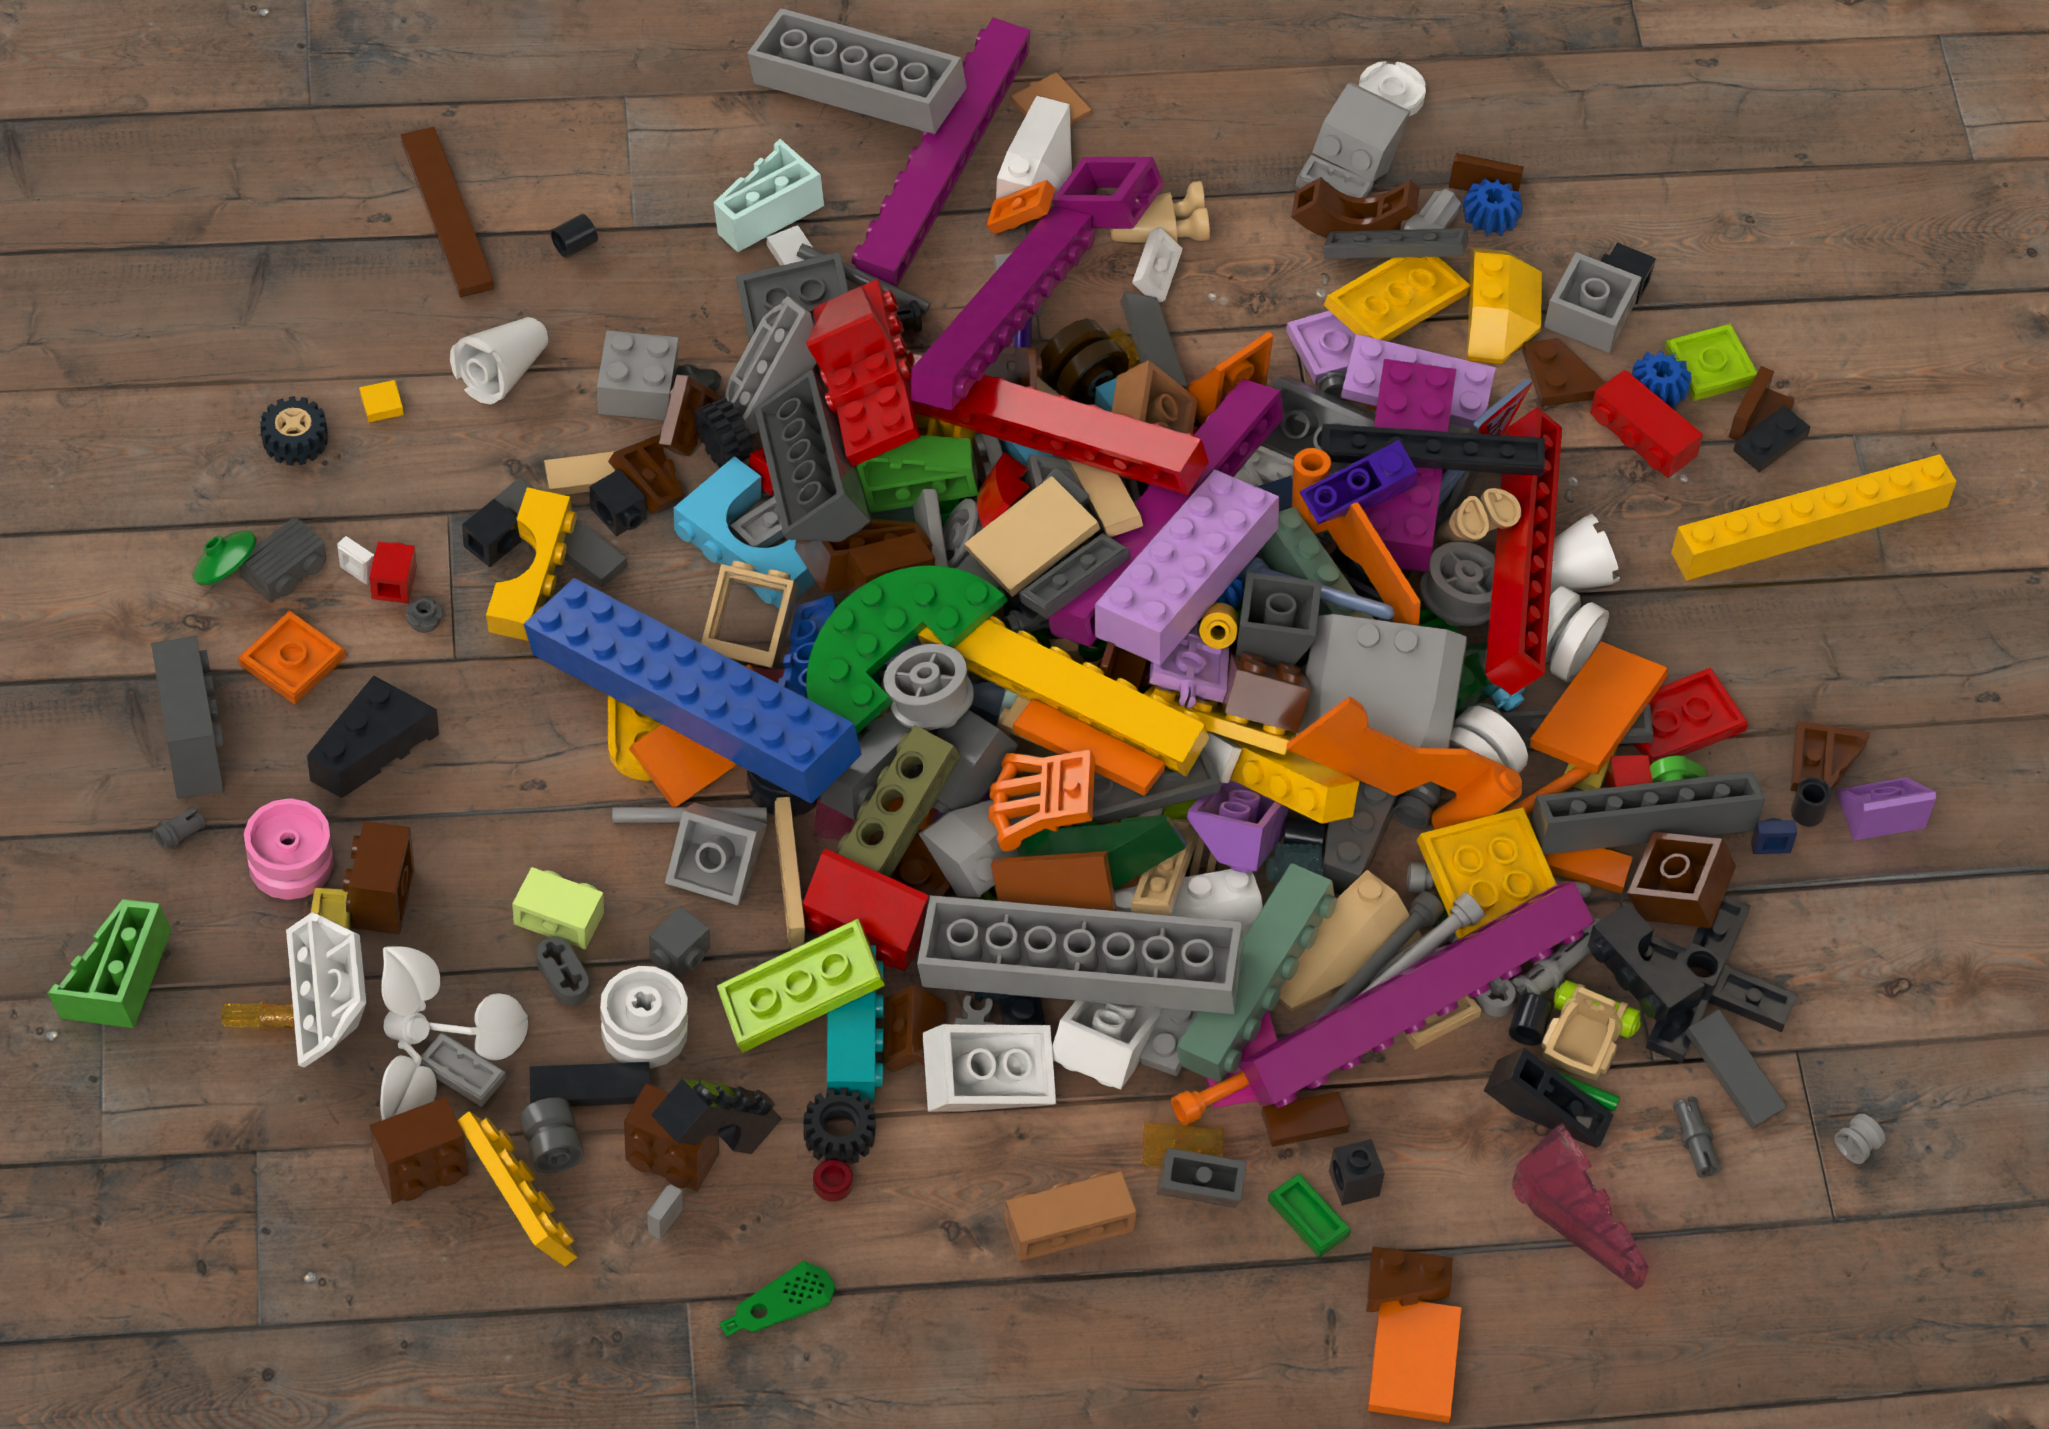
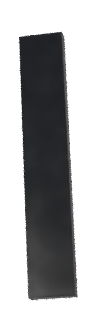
M1335 424L1322 425L1321 450L1329 455L1331 462L1355 463L1400 440L1415 468L1543 476L1545 470V438Z

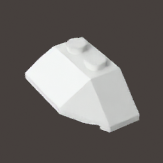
M313 912L286 930L298 1066L304 1068L332 1050L358 1027L366 1005L360 935Z

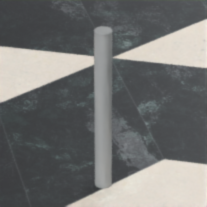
M613 807L612 821L613 823H680L683 810L687 807ZM712 807L767 823V807Z

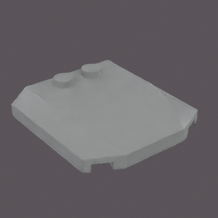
M1337 614L1318 616L1315 642L1310 648L1306 678L1311 692L1299 732L1295 734V737L1347 697H1351L1361 703L1366 709L1368 727L1413 747L1450 748L1467 637L1450 630Z

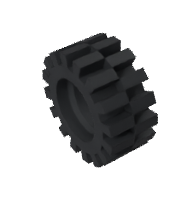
M720 398L695 411L694 421L698 425L696 426L697 432L701 434L700 441L705 444V451L707 454H711V460L717 463L719 468L734 456L740 461L750 458V454L753 453L751 448L753 443L748 438L750 432L748 429H745L744 419L739 417L738 409L733 408V403L730 400L727 401V398Z
M832 1088L827 1090L826 1098L819 1093L815 1096V1104L811 1101L808 1103L807 1113L804 1112L803 1137L806 1140V1148L808 1151L813 1150V1157L818 1161L824 1155L825 1161L839 1159L846 1163V1158H850L852 1164L859 1162V1153L865 1157L869 1153V1146L873 1147L876 1130L874 1108L870 1109V1101L866 1097L860 1102L859 1092L854 1090L850 1097L847 1096V1088H840V1095H835ZM841 1117L852 1121L855 1129L850 1135L837 1137L828 1134L824 1129V1125L832 1118Z

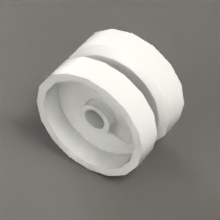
M1561 586L1550 596L1546 663L1550 661L1551 674L1568 683L1573 681L1596 649L1607 626L1609 612L1593 602L1587 603L1580 608V595Z
M1470 706L1455 719L1450 743L1451 749L1471 750L1514 769L1518 774L1527 765L1528 753L1522 738L1506 719L1493 710L1481 706Z
M637 966L623 970L609 980L601 994V1034L607 1051L618 1062H649V1067L652 1069L667 1064L680 1054L687 1042L688 998L682 983L671 973L650 966Z

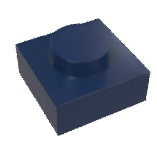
M1778 818L1757 821L1751 840L1753 854L1791 853L1798 833L1796 821Z

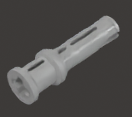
M1593 919L1594 923L1583 929L1585 935L1570 944L1562 945L1549 957L1534 962L1533 968L1526 974L1513 978L1511 983L1515 987L1517 999L1519 996L1527 993L1542 996L1549 989L1558 988L1563 982L1564 975L1591 953L1587 945L1592 927L1600 919Z

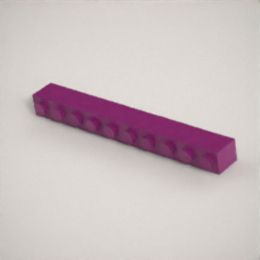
M992 17L986 30L981 29L979 31L974 51L972 53L968 52L963 61L967 85L966 90L936 133L932 134L923 131L921 144L919 147H913L907 163L908 166L905 172L900 171L898 173L892 195L885 196L880 207V216L877 221L872 220L868 226L864 244H858L854 250L852 264L855 265V268L896 287L899 286L1027 58L1031 30Z
M1052 206L1048 214L1039 221L913 366L911 401L953 410L962 398L967 397L970 388L975 382L982 379L986 369L997 361L998 355L1002 350L1010 346L1013 337L1018 331L1024 329L1029 318L1033 314H1037L1040 305L1046 298L1052 296L1056 286L1066 279L1072 267L1079 264L1082 255L1092 248L1095 240V230L1091 229L1092 215Z
M1242 379L1232 391L1227 393L1224 401L1213 413L1209 414L1205 423L1194 434L1202 439L1209 463L1189 495L1149 484L1147 490L1134 503L1141 515L1143 526L1111 537L1128 548L1130 559L1048 618L1051 634L1088 647L1093 644L1097 639L1095 637L1096 602L1214 469L1232 477L1238 473L1283 420L1280 390Z
M1575 882L1558 883L1239 1062L1260 1105L1275 1104L1276 1108L1285 1106L1298 1098L1295 1093L1306 1086L1309 1089H1314L1329 1081L1328 1073L1339 1067L1341 1071L1348 1070L1361 1063L1363 1060L1360 1055L1372 1049L1376 1053L1395 1043L1393 1037L1404 1031L1407 1035L1427 1025L1425 1019L1434 1013L1437 1016H1442L1459 1007L1457 1000L1468 995L1469 998H1474L1490 989L1488 983L1500 977L1502 981L1522 971L1520 965L1531 959L1532 963L1550 956L1553 954L1551 947L1561 941L1564 945H1567L1582 938L1585 935L1583 929L1593 924L1594 921Z

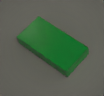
M1300 1173L1269 1193L1267 1201L1319 1258L1350 1236L1351 1229Z

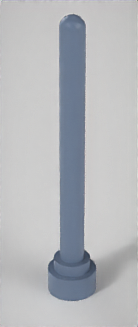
M1253 557L1240 572L1243 585L1246 583L1247 572L1298 578L1268 569L1263 560L1257 557ZM1322 585L1320 596L1322 601L1385 620L1391 619L1395 614L1394 608L1391 605Z

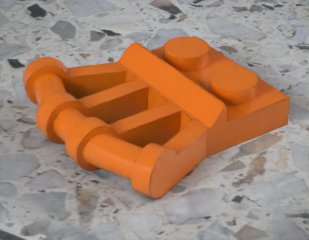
M1090 749L1044 758L1015 753L1005 754L1001 762L1003 769L997 781L990 786L989 796L993 801V805L988 810V819L997 830L998 835L996 839L1001 850H1015L1020 846L1023 839L1043 829L1056 832L1059 831V826L1092 821L1095 757ZM1022 771L1039 774L1015 779L1016 775L1021 774ZM1041 792L1040 796L1010 801L1014 796ZM1032 815L1012 826L1010 824L1011 818Z

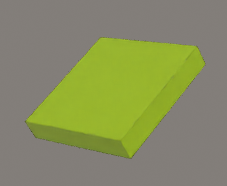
M1731 324L1666 340L1664 348L1668 356L1675 353L1676 361H1686L1687 371L1691 372L1692 380L1689 386V394L1693 401L1749 387L1757 374L1756 368Z

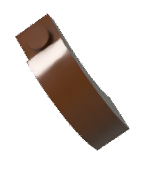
M1320 177L1295 191L1291 217L1306 229L1327 238L1330 231L1400 230L1401 221L1408 220L1416 214L1420 187L1409 180L1380 196L1358 198L1338 191Z

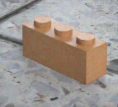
M1118 1171L1111 1174L1100 1172L1084 1181L1072 1184L1069 1182L1058 1183L1049 1190L1034 1194L1031 1192L1017 1194L1011 1200L1006 1201L1004 1222L1018 1261L1133 1232L1136 1209L1122 1172Z

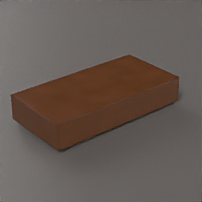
M1339 1091L1297 1099L1279 1108H1276L1275 1104L1262 1107L1261 1112L1272 1147L1346 1133L1349 1131L1350 1126Z

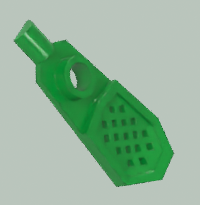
M802 1261L737 1305L736 1315L719 1323L724 1335L728 1337L742 1329L755 1333L783 1321L799 1318L830 1306L836 1285L825 1269ZM757 1309H762L767 1314L763 1318H755L752 1313Z

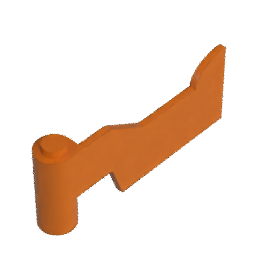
M1307 448L1298 452L1293 462L1292 508L1295 507L1314 534L1328 530L1340 551L1362 566L1384 603L1394 608L1393 622L1419 626L1421 602L1359 503L1351 504L1345 516L1317 524L1300 491L1330 476L1331 459L1326 452L1316 448Z
M1347 697L1287 743V750L1394 796L1428 782H1433L1456 792V796L1432 813L1431 821L1435 830L1495 815L1522 795V780L1514 769L1468 749L1417 748L1367 726L1368 716L1366 709L1361 703L1351 697Z

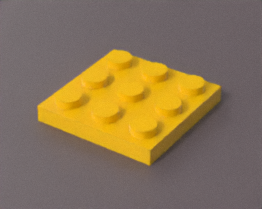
M1523 807L1424 832L1417 838V843L1448 916L1451 915L1450 910L1454 907L1453 902L1464 892L1468 893L1485 913V916L1474 926L1469 924L1466 928L1461 926L1456 930L1455 933L1458 939L1556 885Z

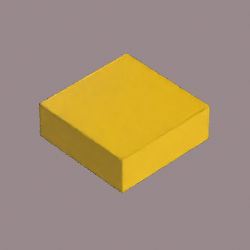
M395 380L359 387L368 423L404 415Z

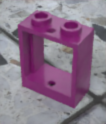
M1083 157L1053 197L1052 203L1056 207L1092 215L1091 228L1133 229L1165 184L1153 157ZM1097 188H1118L1114 195H1093Z

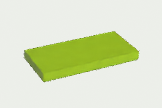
M856 919L717 985V989L737 1046L744 1053L885 986L864 928L860 921Z

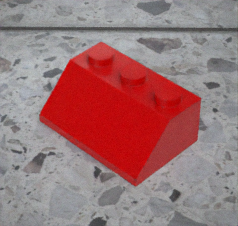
M825 848L820 856L802 904L804 926L814 934L822 936L858 919L864 928L869 944L876 945V960L883 961V965L886 967H895L906 972L920 949L929 895Z

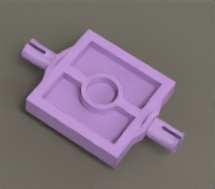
M1198 622L1161 665L1154 662L1150 664L1149 683L1157 685L1162 689L1180 691L1179 703L1184 707L1187 700L1186 708H1191L1195 705V696L1199 699L1223 703L1227 692L1229 647L1215 649L1206 645L1199 636L1200 624Z

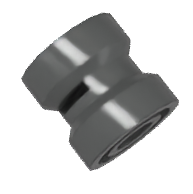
M1428 782L1402 793L1403 796L1396 801L1393 808L1394 817L1401 824L1412 829L1425 828L1432 816L1431 808H1434L1440 800L1442 793L1440 787L1433 782Z

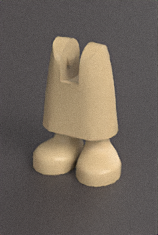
M1202 181L1192 182L1187 189L1185 198L1179 202L1173 203L1170 192L1157 195L1133 229H1110L1111 239L1121 243H1146L1150 231L1161 227L1176 242L1177 237H1189L1196 241L1209 240V217L1207 208H1205Z
M1497 488L1485 490L1480 499L1476 496H1469L1452 512L1449 518L1440 524L1437 529L1438 541L1441 545L1449 542L1472 543L1480 540L1487 532L1493 529L1511 528L1520 519V504L1514 495Z

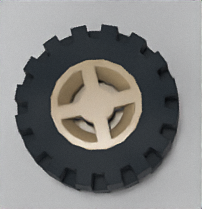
M291 396L289 401L285 402L281 398L277 400L276 406L271 403L267 407V412H263L261 416L262 421H260L263 447L270 458L275 456L276 462L282 463L283 460H286L287 465L293 466L294 461H299V465L306 464L305 459L309 458L311 461L317 459V453L322 454L324 452V445L328 443L327 422L322 408L318 409V404L314 401L308 404V398L301 397L300 401H296L295 396Z

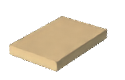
M1051 476L964 544L966 550L1013 597L1096 533L1100 526L1098 521Z

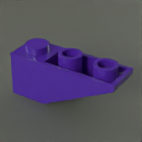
M1400 440L1303 489L1300 491V494L1317 524H1321L1345 516L1350 505L1358 502L1361 508L1365 509L1383 503L1416 486L1417 470Z

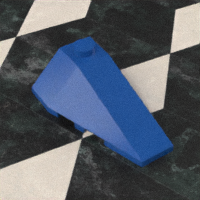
M833 595L796 607L789 636L791 646L789 654L784 656L783 664L785 670L783 678H779L778 684L807 698L806 680L809 657L821 628L836 609Z

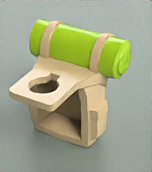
M1566 980L1556 989L1554 994V1008L1561 1010V1015L1559 1018H1553L1548 1025L1541 1047L1544 1049L1543 1058L1570 1073L1597 1081L1600 1074L1607 1073L1615 1057L1617 1045L1614 1042L1617 1038L1622 1036L1630 1039L1638 1031L1641 1025V1011L1628 1006L1629 1004L1623 1001L1620 1003L1587 989L1585 985L1575 984Z

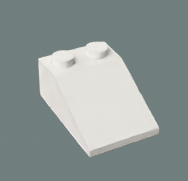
M1075 1001L1060 1020L1052 1046L1053 1061L1060 1063L1065 1069L1078 1071L1095 1078L1102 1085L1121 1090L1140 1062L1139 1057L1163 1008Z
M942 1024L923 1032L928 1112H965L1056 1104L1050 1025Z

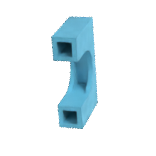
M734 456L674 507V530L683 541L691 542L698 547L711 562L732 566L733 561H739L753 565L754 572L768 575L769 569L790 574V580L794 581L798 586L796 600L816 583V580L794 549L796 540H788L775 547L758 548L740 542L729 530L730 524L761 499V476ZM748 585L756 591L761 600L767 604L772 603L780 609L783 593Z

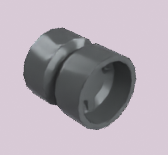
M542 1099L530 1104L522 1111L520 1122L525 1139L529 1142L533 1166L538 1172L557 1173L574 1167L584 1157L583 1145L579 1134L575 1131V1119L570 1103L566 1099Z

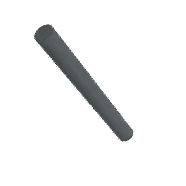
M803 243L797 252V256L804 260L827 255ZM843 262L847 280L862 286L878 279L885 291L890 289L893 292L897 303L904 306L909 305L910 301L916 300L921 314L926 315L931 302Z

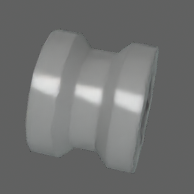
M1861 1113L1851 1119L1850 1127L1840 1129L1834 1137L1839 1151L1848 1160L1856 1164L1864 1163L1869 1158L1870 1151L1879 1149L1886 1141L1885 1134L1879 1124L1868 1115Z

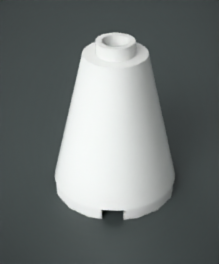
M526 317L465 336L453 345L450 351V363L453 374L457 380L462 377L468 386L464 390L469 396L480 403L493 404L508 394L547 347V330L541 322L534 318Z
M1593 514L1583 517L1554 537L1550 595L1561 586L1571 591L1613 585L1620 581L1619 576L1612 574V572L1619 570L1612 547L1604 531L1596 532L1593 524L1599 521Z

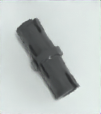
M1688 1097L1689 1106L1686 1105L1685 1099L1682 1098L1674 1103L1673 1109L1677 1114L1683 1131L1681 1136L1683 1146L1689 1148L1696 1168V1174L1699 1178H1706L1705 1169H1708L1710 1177L1714 1176L1722 1168L1711 1142L1713 1139L1711 1128L1705 1126L1697 1098Z

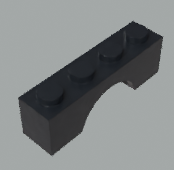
M684 1078L677 1083L651 1114L676 1143L696 1146L709 1134L719 1129V1136L733 1151L752 1154L782 1120L773 1109L775 1106L774 1101L761 1090L751 1091L741 1086L734 1088L723 1083L712 1084L703 1079L695 1081Z

